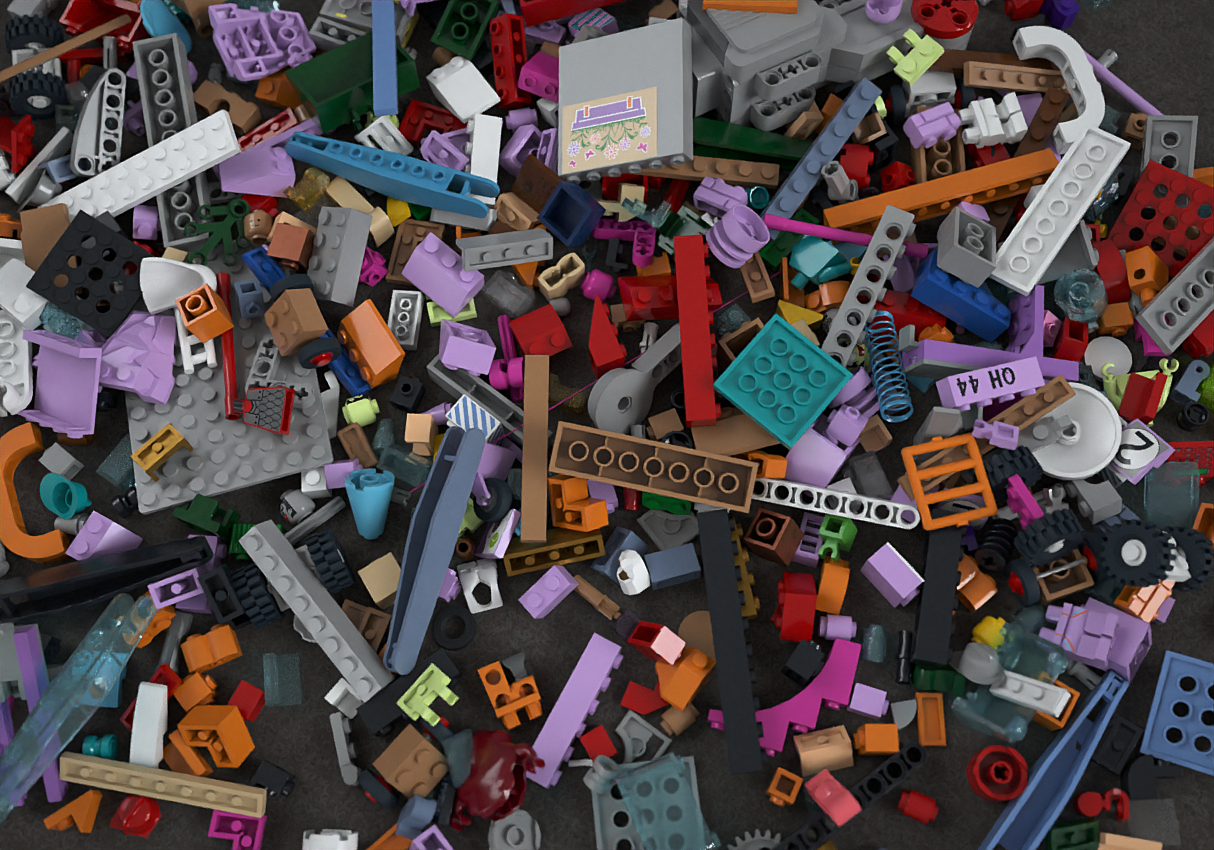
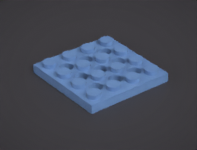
M1166 650L1139 752L1147 755L1153 754V757L1214 776V724L1205 725L1201 721V715L1204 711H1214V699H1211L1208 695V688L1214 685L1213 663ZM1191 676L1194 678L1196 686L1192 691L1181 689L1179 682L1182 677ZM1177 702H1185L1189 707L1188 714L1183 717L1176 716L1173 713V705ZM1176 727L1181 730L1182 738L1180 741L1171 742L1166 738V731L1169 728ZM1199 736L1209 738L1210 748L1206 751L1197 750L1194 746L1195 739Z

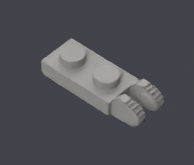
M337 712L331 714L330 721L342 777H344L343 780L346 785L349 784V786L357 787L360 784L358 777L362 772L354 764V759L357 758V750L354 742L350 743L348 733L352 732L349 717L345 718L344 714Z

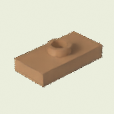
M357 422L336 432L349 459L358 458L359 464H362L363 469L373 468L381 463L362 426Z

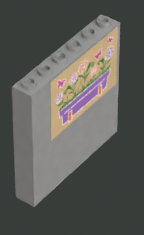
M682 17L559 47V177L565 181H575L579 184L583 180L597 181L605 176L619 177L621 173H640L643 169H661L663 166L670 164L679 166L693 160L692 27Z

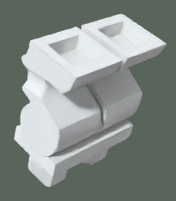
M1015 92L1004 96L999 105H996L992 98H987L979 102L978 100L971 101L968 108L958 111L957 116L961 121L960 125H969V128L964 129L962 133L964 144L975 143L978 149L983 148L984 145L992 146L998 143L1002 145L1006 142L1013 144L1022 141L1028 127L1022 111L1020 112L1021 108Z

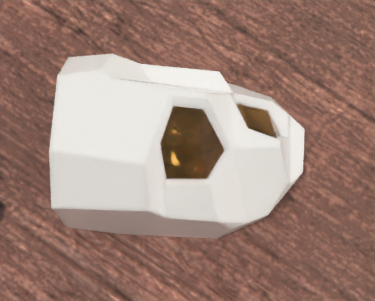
M630 549L623 551L619 557V568L616 574L621 589L627 595L639 594L650 586V575L644 561L636 551Z

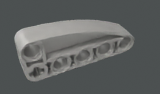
M112 68L104 72L91 89L84 103L71 148L70 169L75 175L93 178L106 171L102 169V166L106 165L107 168H112L120 163L126 77L119 69ZM109 74L114 75L116 77V86L112 85L109 82ZM107 97H112L115 100V108L108 106L106 102ZM106 119H110L113 122V130L106 128ZM104 141L111 143L112 151L110 153L104 150ZM80 159L87 163L86 171L79 169L78 161Z

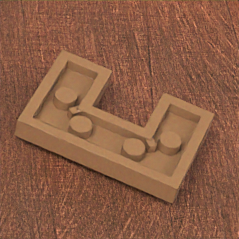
M406 219L399 224L388 266L389 272L385 278L386 281L414 286L401 273L415 248L430 232L443 241L446 231L445 224Z

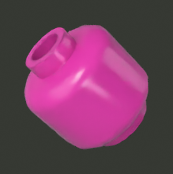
M594 269L591 272H586L580 289H583V295L593 301H595V296L599 295L603 303L607 298L611 299L613 297L616 286H613L614 279L611 275Z

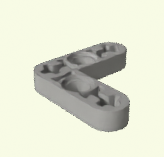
M273 336L265 337L261 340L245 385L246 394L248 389L259 388V386L261 388L283 386L295 389L293 408L306 409L313 405L315 395L308 385L274 380L282 356L275 345ZM262 365H270L268 372L262 374L258 372ZM304 393L308 395L307 397H303L302 400H300L298 397L303 396Z

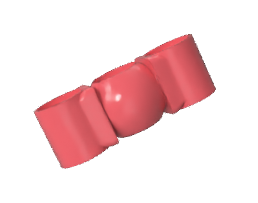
M824 769L804 784L813 800L830 816L838 827L862 811L851 793L835 780L827 769Z

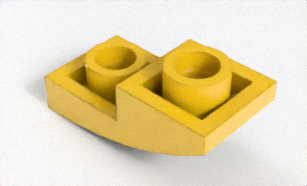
M388 196L387 215L392 226L397 227L409 218L411 213L408 202Z

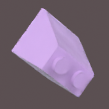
M821 413L785 457L788 462L785 478L783 479L826 488L830 485L861 439L857 437L850 448L826 433L825 431L830 423L826 421L828 417ZM803 491L805 495L814 498L811 491Z
M1089 598L1086 605L1082 604L1080 607L1107 615L1109 612L1119 615L1118 632L1112 646L1107 668L1103 671L1106 672L1111 669L1129 683L1128 686H1130L1152 645L1151 625L1148 622Z

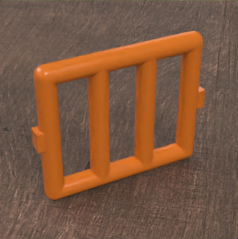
M972 433L942 439V436L930 439L931 442L904 447L901 450L925 530L930 531L951 525H956L957 527L969 524V521L994 516L998 513L979 448ZM963 444L967 445L970 455L969 459L921 470L916 468L913 458L915 455ZM974 468L978 483L924 495L920 480ZM982 493L986 507L936 519L931 518L928 504Z

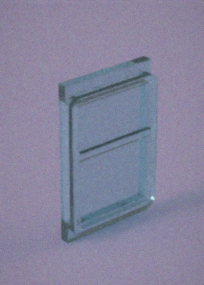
M1197 461L1163 462L1158 469L1153 466L1145 474L1144 521L1156 523L1155 525L1162 526L1163 528L1168 526L1193 528L1199 506L1200 471L1198 470Z

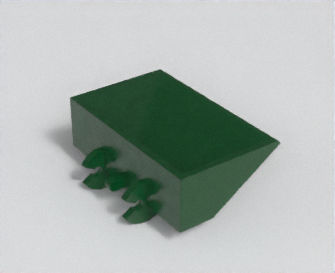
M372 31L284 72L312 121L323 134L348 121L359 132L363 130L358 122L360 120L359 116L369 111L374 115ZM396 42L398 97L419 88L420 84L415 60Z

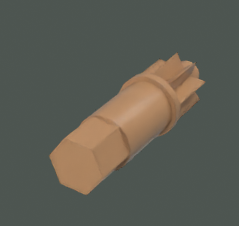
M580 575L574 576L579 585L573 590L591 603L596 610L600 611L609 620L612 618L618 620L622 614L618 612L620 607L609 599L607 595H603Z

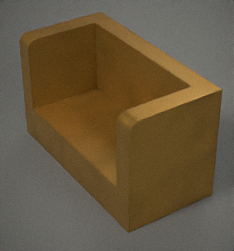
M168 423L130 457L157 482L159 478L153 472L182 446L189 452H192L194 448Z

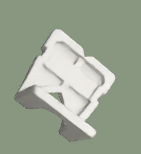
M485 558L477 560L476 563L473 561L457 566L468 608L472 614L503 606L497 583L496 559ZM479 582L485 583L491 588V602L487 605L478 604L472 595L474 587Z

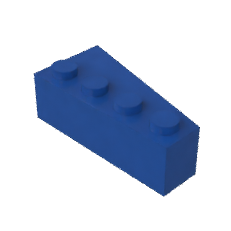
M934 249L918 266L911 296L992 343L1009 327L1012 311L982 286L977 288L971 284H966L957 276L944 272L937 266L938 251Z

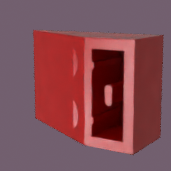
M599 295L595 296L588 345L590 363L597 380L610 370L627 363L625 347L623 343L619 344L617 339L618 331L614 322L610 323L608 306L606 302H601Z

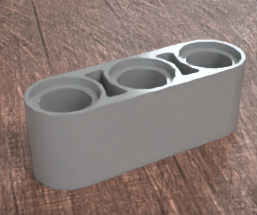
M432 208L430 222L445 224V226L451 227L460 226L461 229L489 232L496 223L498 211L488 208L489 211L485 218H477Z

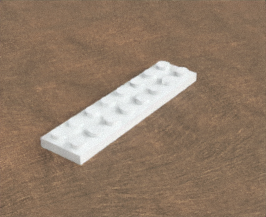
M1087 123L996 253V268L988 277L1024 296H1028L1127 153L1131 143Z

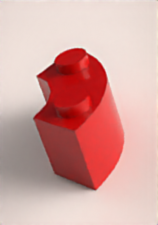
M1111 239L1093 243L1092 247L1096 248L1099 254L1098 265L1093 270L1087 272L1091 283V296L1093 300L1097 301L1100 305L1130 302L1131 291L1127 268L1118 248Z

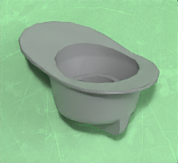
M46 168L38 184L19 207L17 213L26 204L38 207L60 195L63 189L62 185L59 183L53 184L51 178L45 174Z
M977 642L967 644L963 651L953 652L951 661L948 662L952 668L978 684L991 685L998 683L1005 674L994 648Z

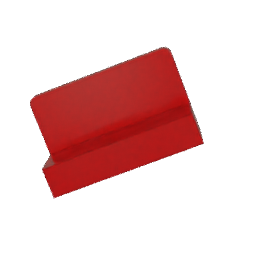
M1158 372L1150 379L1136 373H1131L1117 412L1118 416L1129 421H1134L1138 418L1145 425L1150 423L1155 418L1168 375Z

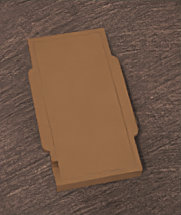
M60 203L20 212L23 229L20 236L25 265L35 272L70 225L67 204ZM76 255L69 258L68 264L70 267H78ZM58 275L55 278V285L58 287H64L68 283L66 275ZM82 288L76 291V295L83 294Z

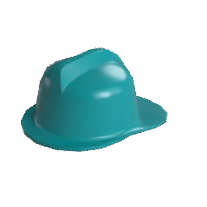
M54 472L43 477L40 484L41 500L50 511L62 519H70L74 514L81 513L85 507L92 504V501L87 498V491L84 485L70 481Z

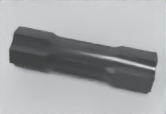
M174 611L176 616L171 619L170 626L166 628V636L155 672L160 665L167 663L179 676V665L183 653L181 644L186 641V637L189 635L193 615Z

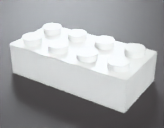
M393 290L387 326L403 350L417 349L424 296L421 291Z

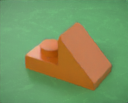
M89 790L45 818L43 821L47 829L64 831L76 822L81 833H91L102 794L100 791Z

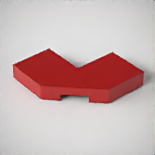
M658 679L654 691L630 681L620 706L645 716L671 704L661 698Z

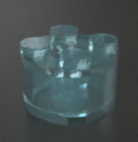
M1076 269L1067 275L1064 274L1057 281L1054 288L1055 301L1063 317L1066 316L1078 322L1091 324L1107 308L1108 295L1104 282L1092 270Z

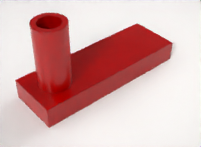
M103 48L75 49L59 57L67 65L69 88H82V84L79 81L81 79V64H102ZM117 48V63L130 62L131 54Z

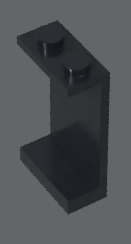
M853 80L845 84L841 83L834 88L832 94L844 101L855 83ZM871 106L865 116L877 111ZM883 119L882 122L887 133L869 141L874 147L873 163L868 165L872 173L891 163L899 141Z

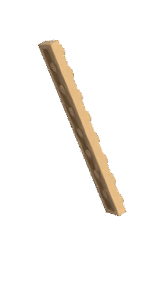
M66 751L60 756V780L262 818L265 813L267 789Z

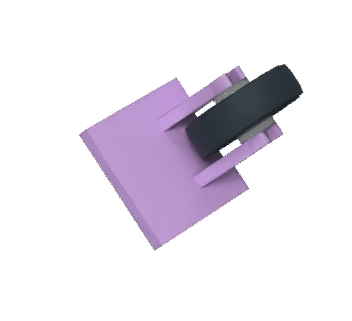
M485 442L471 490L474 494V512L480 520L496 523L504 519L508 514L512 503V492L505 480L517 456V451Z

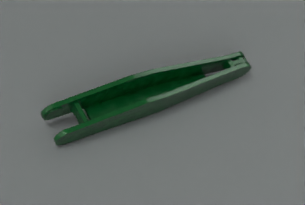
M693 116V156L779 164V170L792 171L813 143L737 124ZM839 153L836 154L832 161H838Z

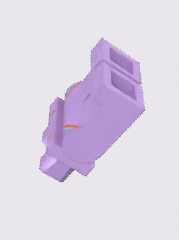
M1065 602L1063 607L1049 605L1045 619L1047 622L1057 624L1056 630L1042 627L1038 636L1039 643L1052 648V654L1062 655L1066 658L1106 670L1119 628V615L1109 612L1107 615Z

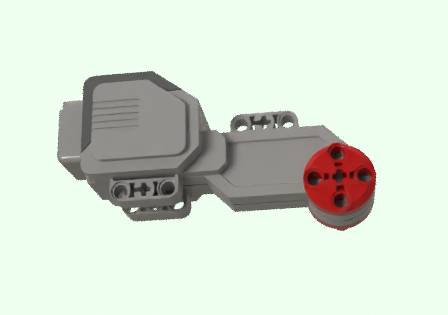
M688 0L687 8L678 11L677 18L682 17L692 27L693 116L697 117L708 112L712 119L716 121L756 128L766 132L772 131L798 119L803 112H808L814 102L816 89L831 82L845 84L853 80L856 84L864 77L872 80L892 71L897 65L889 60L890 56L886 52L894 46L904 57L908 54L911 46L905 42L906 38L903 35L909 28L921 40L928 35L944 49L966 50L978 15V4L976 0H903L900 14L892 23L877 24L872 22L865 12V4L868 0H823L819 5L815 0H797L796 14L742 12L740 10L730 11L712 8L702 10L703 0Z

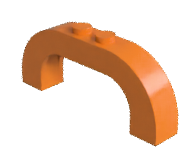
M28 422L10 430L0 438V540L9 550L30 561L38 563L59 562L71 557L65 554L71 545L68 534L57 529L40 536H30L24 526L13 482L14 472L18 464L27 456L45 450L40 428Z

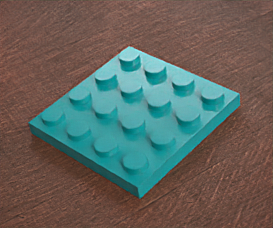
M775 313L712 387L787 449L791 450L848 383L853 374Z

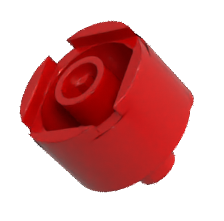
M844 143L841 148L843 151L839 150L838 162L843 167L849 180L857 182L858 191H863L864 188H869L870 174H868L867 169L868 165L873 163L874 151L869 149V145Z
M994 745L977 751L969 760L966 770L967 779L972 790L981 798L991 802L1006 801L1018 797L1024 791L1028 782V768L1024 758L1015 749L1007 746ZM994 769L1000 770V773L998 774L999 778H996L994 776Z

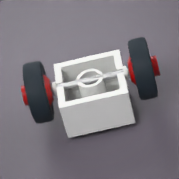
M925 71L912 86L904 80L902 86H888L884 97L887 123L889 126L902 125L905 117L912 116L917 106L935 107L949 102L952 104L953 109L962 110L968 108L971 101H975L974 87L964 86V78L955 80L953 73Z

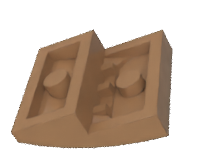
M345 599L341 609L375 653H377L392 615Z

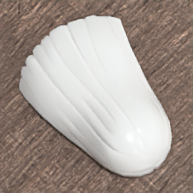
M148 257L142 259L140 287L143 292L144 302L151 315L177 307L175 300L206 283L216 292V276L207 266L184 263L168 258Z

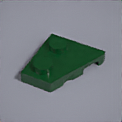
M1090 817L1052 824L1045 835V850H1096L1099 847V821Z

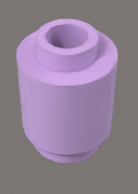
M529 107L509 111V116H505L507 129H512V133H515L519 126L532 124L536 127L538 126L536 110Z
M832 614L820 616L818 636L824 637L825 640L840 638L850 641L851 637L856 636V622H852L851 616Z

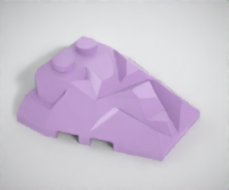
M231 3L213 5L208 8L210 23L214 29V43L230 76L237 77L238 80L249 81L265 78L288 66L287 60L294 52L304 57L307 53L311 54L316 51V46L313 40H311L299 13L274 9L271 10V13L258 12V7L252 6L250 10L237 9V4Z
M133 310L101 347L102 355L98 393L101 392L103 387L135 392L145 402L166 405L175 382L172 369L173 365H176V358L173 355L174 346H177L178 329L176 317L161 314L151 315L150 312Z

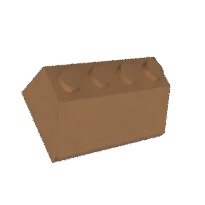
M737 407L721 408V417L716 418V426L691 427L696 450L723 456H732L780 443Z

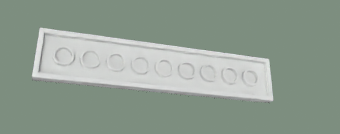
M222 109L58 195L46 204L39 205L38 208L60 203L67 204L70 223L80 209L94 218L107 210L115 217L240 153L229 113Z

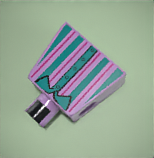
M600 8L577 14L568 24L572 37L566 41V45L573 43L583 24L591 27L595 25L609 35L611 33H619L616 19Z

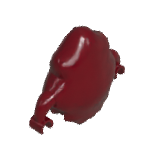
M480 729L475 731L460 759V777L452 806L453 815L450 819V827L454 830L462 831V824L466 826L471 824L470 817L463 815L465 806H467L472 816H480L483 819H491L496 822H500L507 816L512 815L523 803L527 789L526 772L536 774L535 766L543 768L545 766L544 760L537 757L535 750L530 745L524 743L513 744L509 733L502 729Z

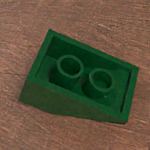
M450 0L431 39V43L471 61L490 32L489 21L495 19L500 11L498 0Z

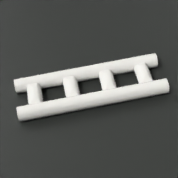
M174 307L184 372L192 374L194 373L193 365L206 361L208 367H216L218 364L213 339L204 343L205 352L192 355L190 345L200 343L201 341L195 335L188 336V330L185 327L179 309Z

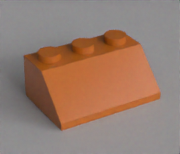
M367 299L341 320L337 337L339 342L346 347L353 363L356 362L363 380L367 381L371 388H374L397 377L405 352L371 299Z

